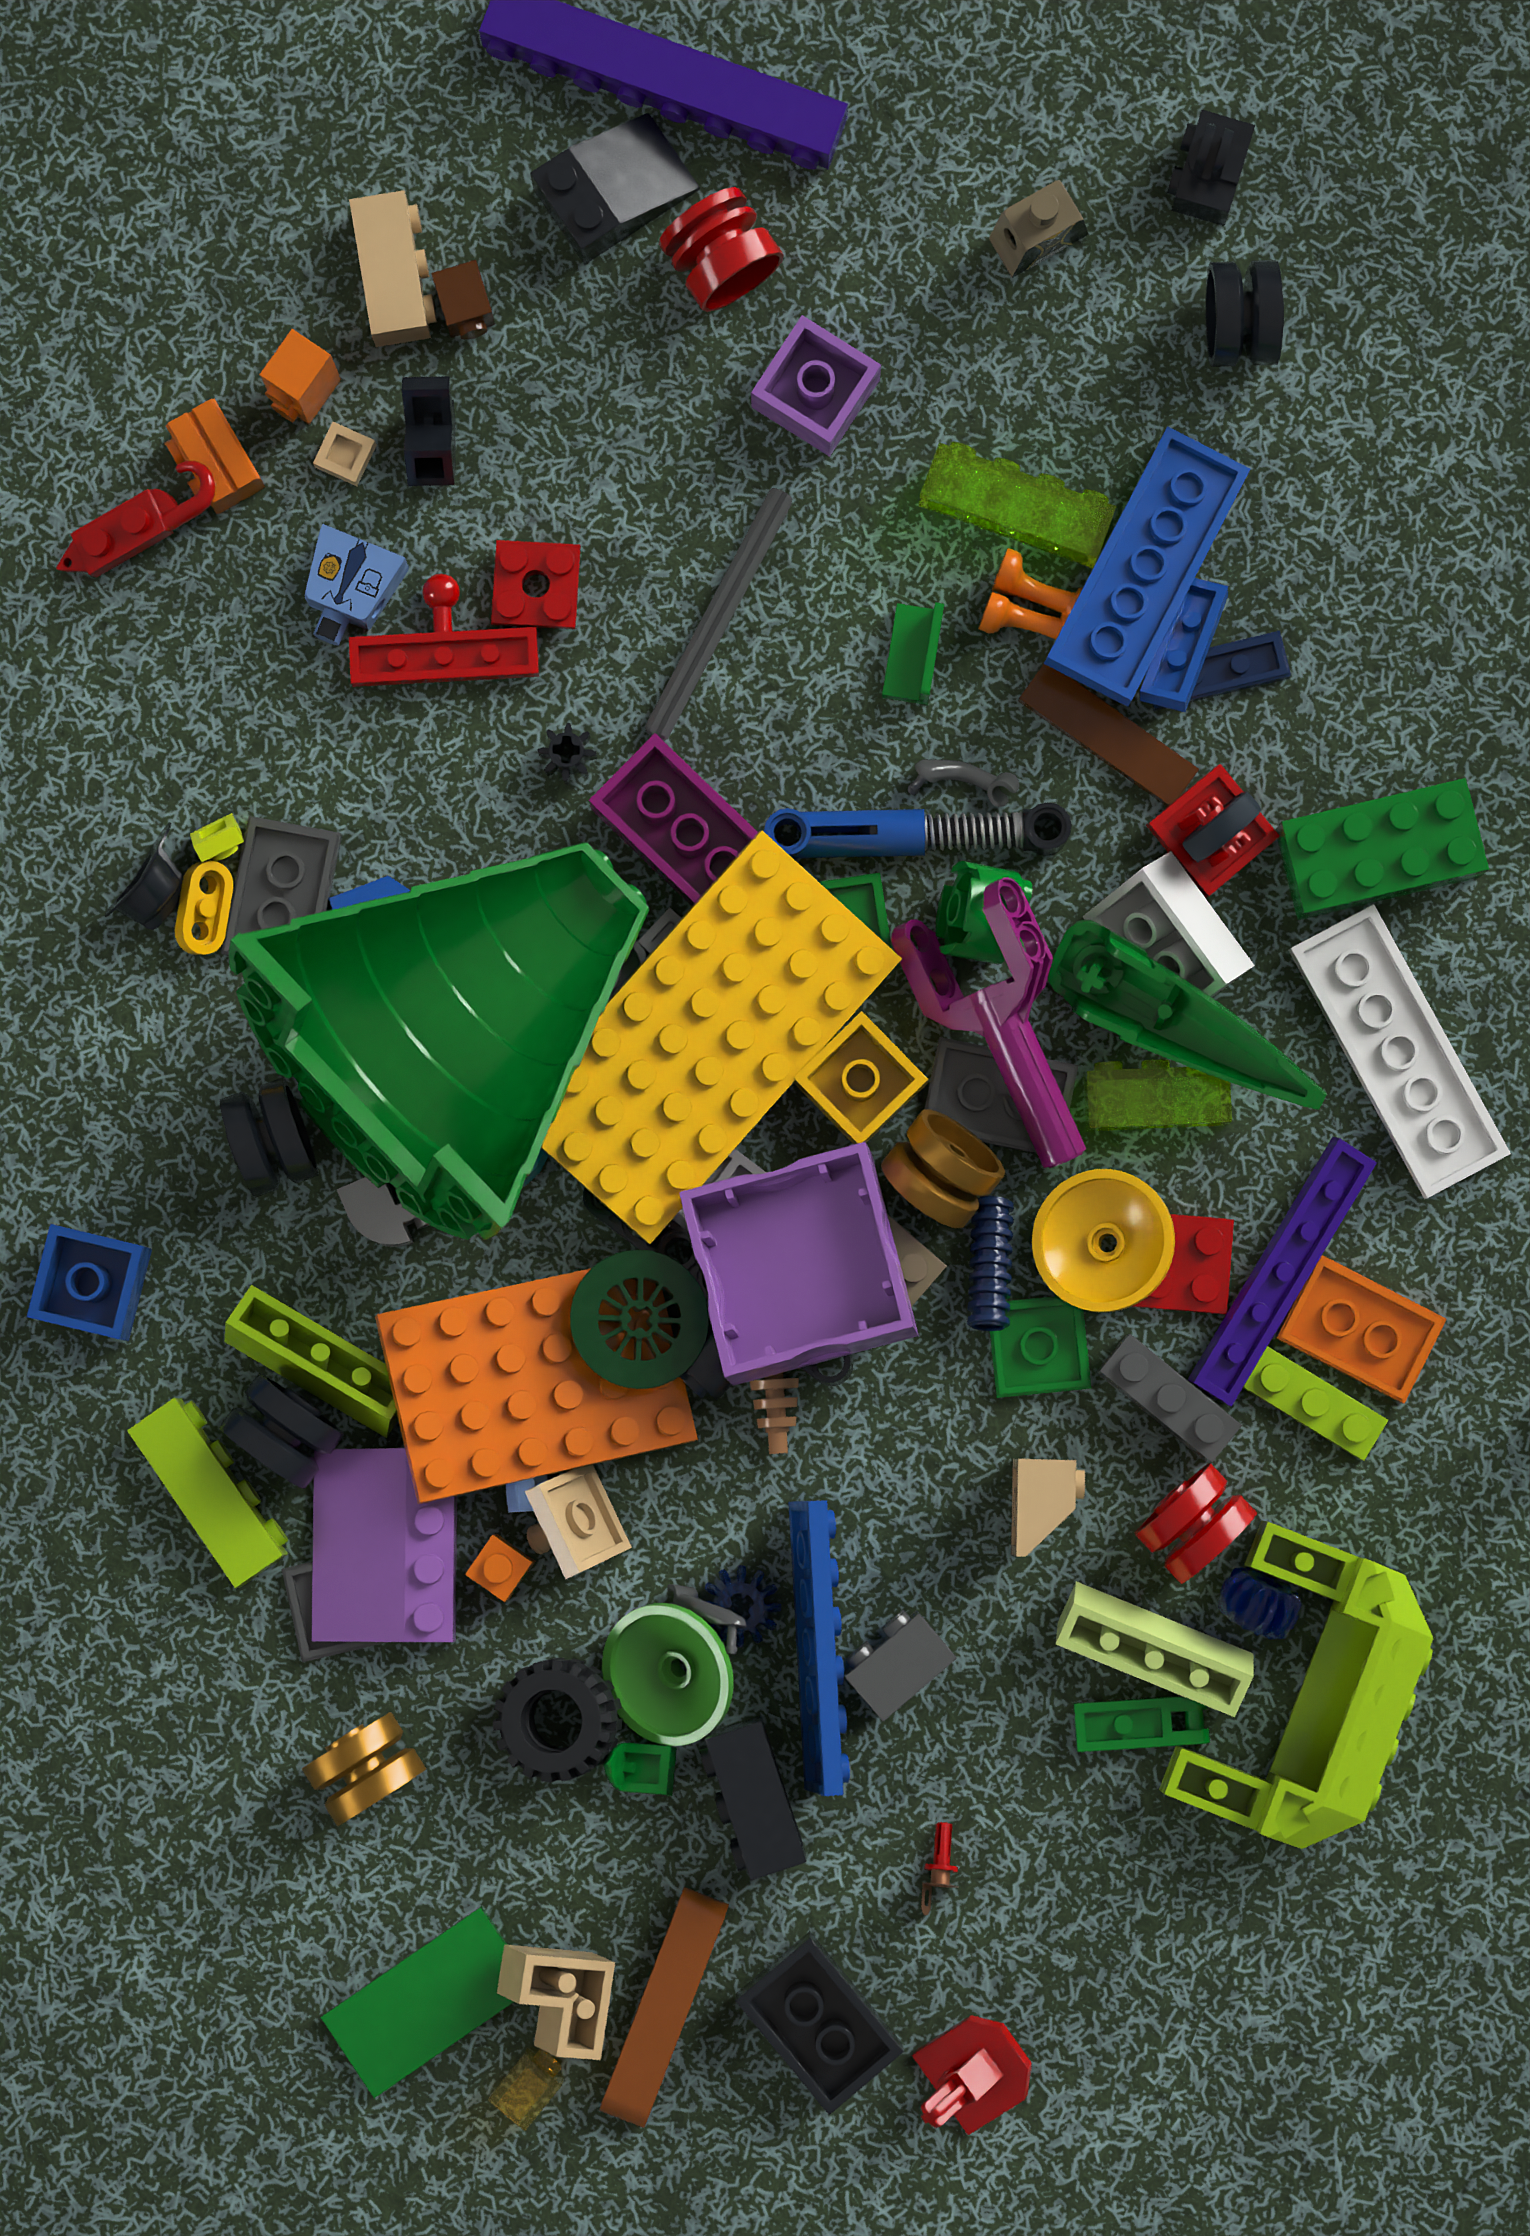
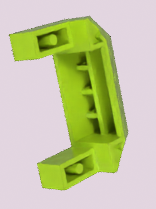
M1261 1521L1244 1565L1333 1600L1273 1762L1265 1780L1184 1747L1175 1746L1159 1790L1167 1796L1251 1828L1261 1835L1303 1849L1364 1822L1368 1812L1374 1810L1381 1793L1382 1785L1379 1782L1385 1766H1390L1398 1748L1399 1740L1396 1737L1402 1721L1408 1719L1413 1709L1416 1694L1413 1692L1420 1675L1423 1676L1431 1661L1433 1649L1430 1647L1434 1638L1404 1574L1271 1522Z

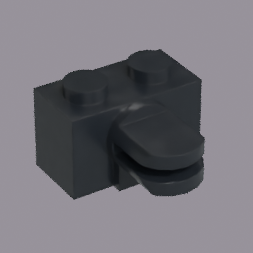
M1201 110L1197 125L1187 124L1180 150L1188 152L1184 168L1174 167L1167 194L1175 196L1171 211L1225 226L1255 125L1206 110Z

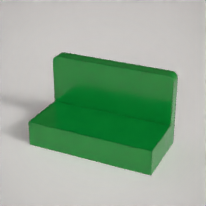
M935 602L934 609L897 603L882 698L928 705L944 603Z

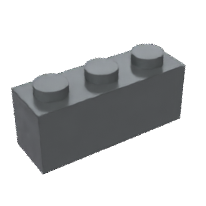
M1131 1334L1124 1336L1096 1371L1098 1375L1206 1463H1212L1242 1426Z

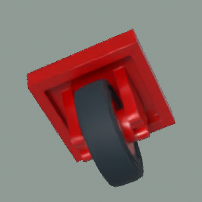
M1221 764L1216 765L1146 824L1147 828L1166 851L1173 853L1204 897L1210 896L1280 837L1260 812L1261 808L1248 792H1243Z

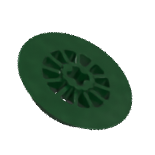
M650 1250L623 1251L597 1263L578 1285L570 1311L572 1337L579 1354L586 1364L603 1379L622 1387L634 1389L658 1387L675 1380L685 1373L700 1355L707 1338L709 1326L707 1302L694 1276L673 1258ZM643 1280L656 1284V1288L647 1301L643 1299ZM624 1281H636L635 1300L629 1295L623 1284ZM612 1287H617L626 1306L610 1298L607 1292ZM664 1289L671 1296V1300L658 1307H654L653 1302L660 1290ZM601 1302L618 1311L620 1315H600L598 1311ZM671 1305H675L679 1318L660 1317L658 1313ZM632 1308L636 1312H640L643 1309L648 1311L650 1314L646 1320L647 1325L650 1327L648 1331L641 1327L633 1331L628 1327L627 1324L632 1319L628 1313L629 1309ZM598 1322L619 1323V1327L606 1335H601ZM658 1324L677 1325L676 1337L673 1338L659 1329ZM619 1333H624L625 1337L615 1352L612 1351L605 1341ZM652 1334L670 1345V1348L665 1353H660L652 1338ZM631 1338L634 1340V1360L621 1356V1352ZM642 1339L647 1343L654 1359L646 1361L641 1359Z

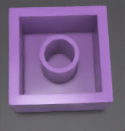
M802 315L752 390L751 407L830 457L880 381L881 364Z

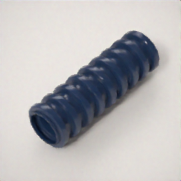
M984 1196L977 1198L979 1207L976 1214L971 1217V1223L975 1228L971 1230L970 1237L975 1240V1243L970 1245V1252L974 1254V1257L970 1259L969 1266L974 1271L969 1274V1281L973 1283V1286L969 1287L968 1295L973 1300L968 1302L967 1309L972 1312V1315L968 1316L967 1324L973 1329L980 1331H1001L1010 1325V1319L1005 1317V1314L1010 1311V1304L1006 1302V1299L1010 1298L1011 1290L1006 1285L1011 1283L1012 1276L1007 1273V1270L1011 1269L1012 1261L1007 1257L1012 1254L1013 1250L1008 1241L1013 1239V1232L1009 1230V1227L1013 1225L1014 1218L1009 1213L1013 1212L1014 1203L1003 1197Z

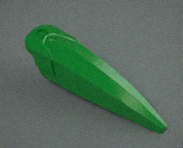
M1079 920L1066 930L1053 957L1048 981L1054 991L1071 1005L1072 1012L1076 1013L1079 1017L1118 1034L1119 1039L1208 1075L1300 1106L1320 1109L1327 1093L1284 1053L1215 999L1147 956L1148 953L1143 948L1092 920Z

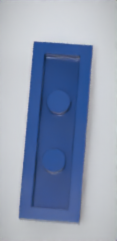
M1194 578L1147 670L1140 689V701L1186 712L1226 604L1228 586Z

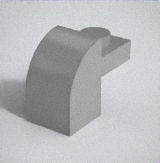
M364 1177L337 1189L350 1222L363 1236L378 1244L389 1247H402L413 1244L414 1241L407 1226L415 1223L417 1229L429 1226V1224L405 1210L401 1203H397L389 1183L377 1188Z

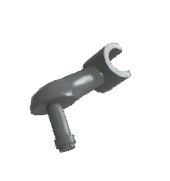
M923 759L915 764V769L919 775L913 783H910L907 790L912 795L917 794L926 780L931 783H936L940 780L963 781L986 790L989 801L997 807H1002L1008 803L1009 799L999 789V785L1006 787L1011 793H1016L1019 789V780L1012 773L1004 772L995 776L967 762Z
M668 1584L667 1591L674 1593L672 1604L691 1610L707 1623L727 1628V1646H725V1651L728 1655H735L737 1652V1629L747 1627L744 1618L728 1609L698 1599V1593L694 1587Z

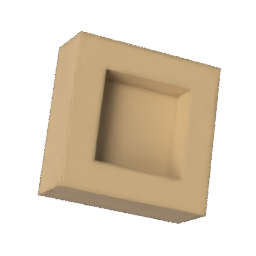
M332 422L313 462L314 467L358 486L377 444L375 440Z

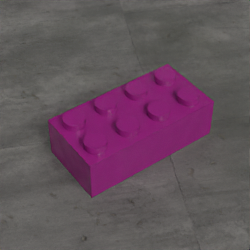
M656 733L589 799L591 810L691 906L696 903L758 833Z

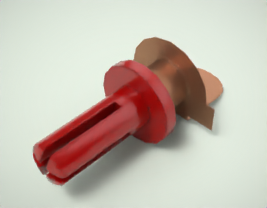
M947 1822L936 1824L933 1864L924 1865V1870L931 1871V1882L924 1883L922 1890L921 1907L924 1915H928L930 1912L932 1886L958 1888V1886L950 1885V1873H957L958 1867L950 1866L953 1825ZM926 1890L929 1891L928 1906H925L924 1904Z

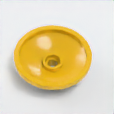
M1113 1169L1085 1171L1059 1184L1042 1203L1032 1232L1034 1261L1046 1285L1065 1302L1092 1312L1120 1311L1136 1305L1147 1298L1165 1278L1172 1262L1175 1247V1232L1172 1218L1162 1198L1141 1179L1126 1172ZM1106 1236H1114L1117 1241L1115 1249L1111 1252H1104L1101 1247L1102 1240Z

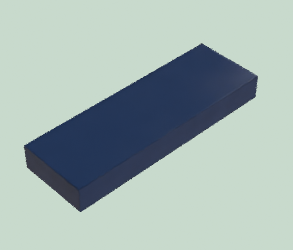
M1280 631L1210 647L1189 702L1289 679L1291 672ZM1152 704L1153 711L1166 708Z

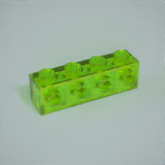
M939 442L920 493L918 506L1094 568L1116 509L1115 505L1108 503L1109 498L1089 489H1083L1082 493L1065 488L1064 481L1049 474L1040 473L1038 477H1034L1020 472L1021 467L1018 464L1004 458L996 457L994 461L976 456L977 451L963 443L950 442L948 446Z

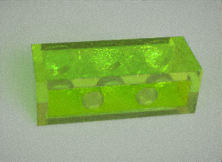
M1167 1059L1141 1061L1142 1069H1123L1122 1062L1120 1061L1094 1063V1071H1086L1083 1075L1086 1132L1228 1126L1232 1123L1230 1082L1191 1067H1170V1060Z

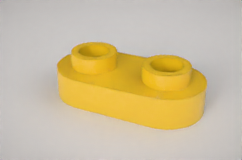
M204 861L195 863L187 869L183 877L175 923V938L178 945L189 954H211L221 947L225 939L233 893V878L230 871L219 862ZM202 877L208 882L206 893H203L199 886ZM195 923L199 925L201 930L197 940L192 935V927Z

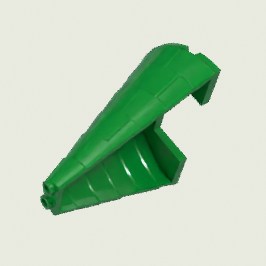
M587 842L535 855L527 859L473 870L467 875L413 886L409 892L291 919L290 924L244 934L238 933L230 940L229 966L230 970L236 975L242 972L245 983L236 991L244 1015L265 1055L278 1075H283L289 1079L294 1076L298 1082L299 1092L303 1097L299 1101L300 1106L344 1157L377 1188L390 1182L397 1188L396 1194L402 1207L425 1223L459 1238L468 1240L476 1233H479L483 1240L496 1235L510 1221L523 1184L532 1172L548 1129L556 1118L572 1075L582 1061L597 1020L605 1010L621 967L631 952L649 912V908L646 905L643 894L634 885L626 884L613 870V865L609 858L600 850H594Z

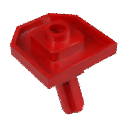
M970 2015L917 2049L912 2055L936 2089L921 2104V2119L924 2123H930L934 2128L941 2127L954 2115L967 2135H970L1024 2101L1028 2095L1032 2063L1004 2023Z

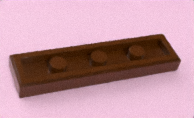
M1043 664L1019 697L1018 701L1166 807L1181 796L1199 771V768L1072 678Z

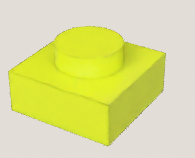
M232 813L190 833L193 847L201 862L210 858L213 861L225 859L238 850L237 845L244 842L241 829Z

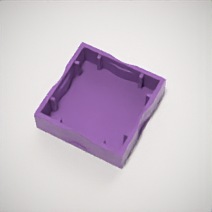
M866 1142L799 1159L773 1172L744 1174L679 1192L694 1255L703 1271L707 1284L708 1312L724 1377L733 1386L919 1336L873 1156Z

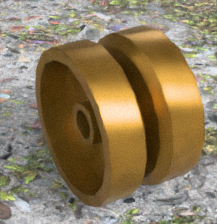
M931 1109L922 1110L907 1130L906 1134L910 1142H897L884 1158L881 1168L892 1186L908 1202L924 1214L941 1224L953 1228H963L978 1210L979 1201L976 1195H990L1004 1177L1005 1170L1001 1161L992 1150L963 1125Z
M391 1712L366 1728L361 1724L325 1747L327 1753L302 1768L314 1789L323 1790L342 1777L346 1782L347 1786L328 1797L325 1808L337 1827L426 1770L414 1748H404L385 1760L381 1752L398 1742L403 1734V1730Z

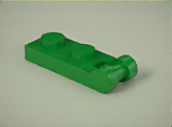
M1181 1695L1073 1703L1076 1751L1089 1752L1210 1743L1209 1728H1204L1203 1710L1208 1709V1706ZM1184 1711L1185 1729L1172 1730L1171 1712Z

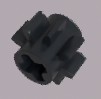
M570 723L566 724L565 732L558 735L548 729L546 733L550 741L549 748L542 747L538 749L540 757L551 758V762L544 769L545 774L550 776L556 771L562 773L565 785L569 784L570 775L578 772L581 776L587 778L589 775L584 766L586 760L597 759L596 751L584 749V746L591 738L590 733L587 731L578 737L573 734ZM565 744H572L574 751L580 754L573 755L570 763H562L560 755L556 754V752H563Z

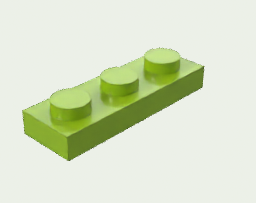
M1268 1346L1243 1386V1389L1361 1461L1366 1459L1388 1422V1419Z

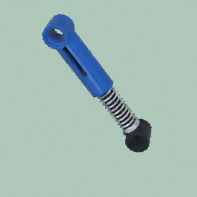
M1048 802L1038 804L1033 809H1022L1020 813L1012 812L1010 816L1004 812L1002 817L997 812L994 813L993 817H991L989 812L986 813L985 817L979 812L977 817H974L972 813L968 817L964 813L957 817L953 813L952 817L949 818L948 814L945 813L943 818H941L937 813L935 818H932L930 814H924V809L799 812L795 809L786 808L770 815L765 823L764 832L794 860L799 858L925 856L928 846H932L933 850L936 849V846H940L941 850L945 846H949L950 850L953 849V846H957V849L960 850L961 845H965L968 850L970 845H974L975 849L978 848V845H982L983 849L986 848V845H991L992 849L995 848V845H999V848L1002 849L1003 844H1007L1009 849L1011 847H1016L1017 849L1020 847L1021 849L1023 848V851H1032L1037 855L1049 856L1063 849L1070 836L1072 824L1070 816L1064 808ZM1041 819H1051L1059 828V836L1053 840H1043L1035 833L1034 824ZM789 824L798 828L801 833L799 841L792 846L779 844L774 838V833L780 826ZM858 832V835L811 836V833Z

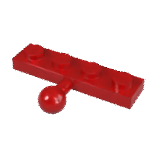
M447 574L431 576L425 582L422 590L425 603L433 609L434 632L349 637L350 679L353 687L539 677L536 627L452 631L451 608L459 600L460 589L456 580Z

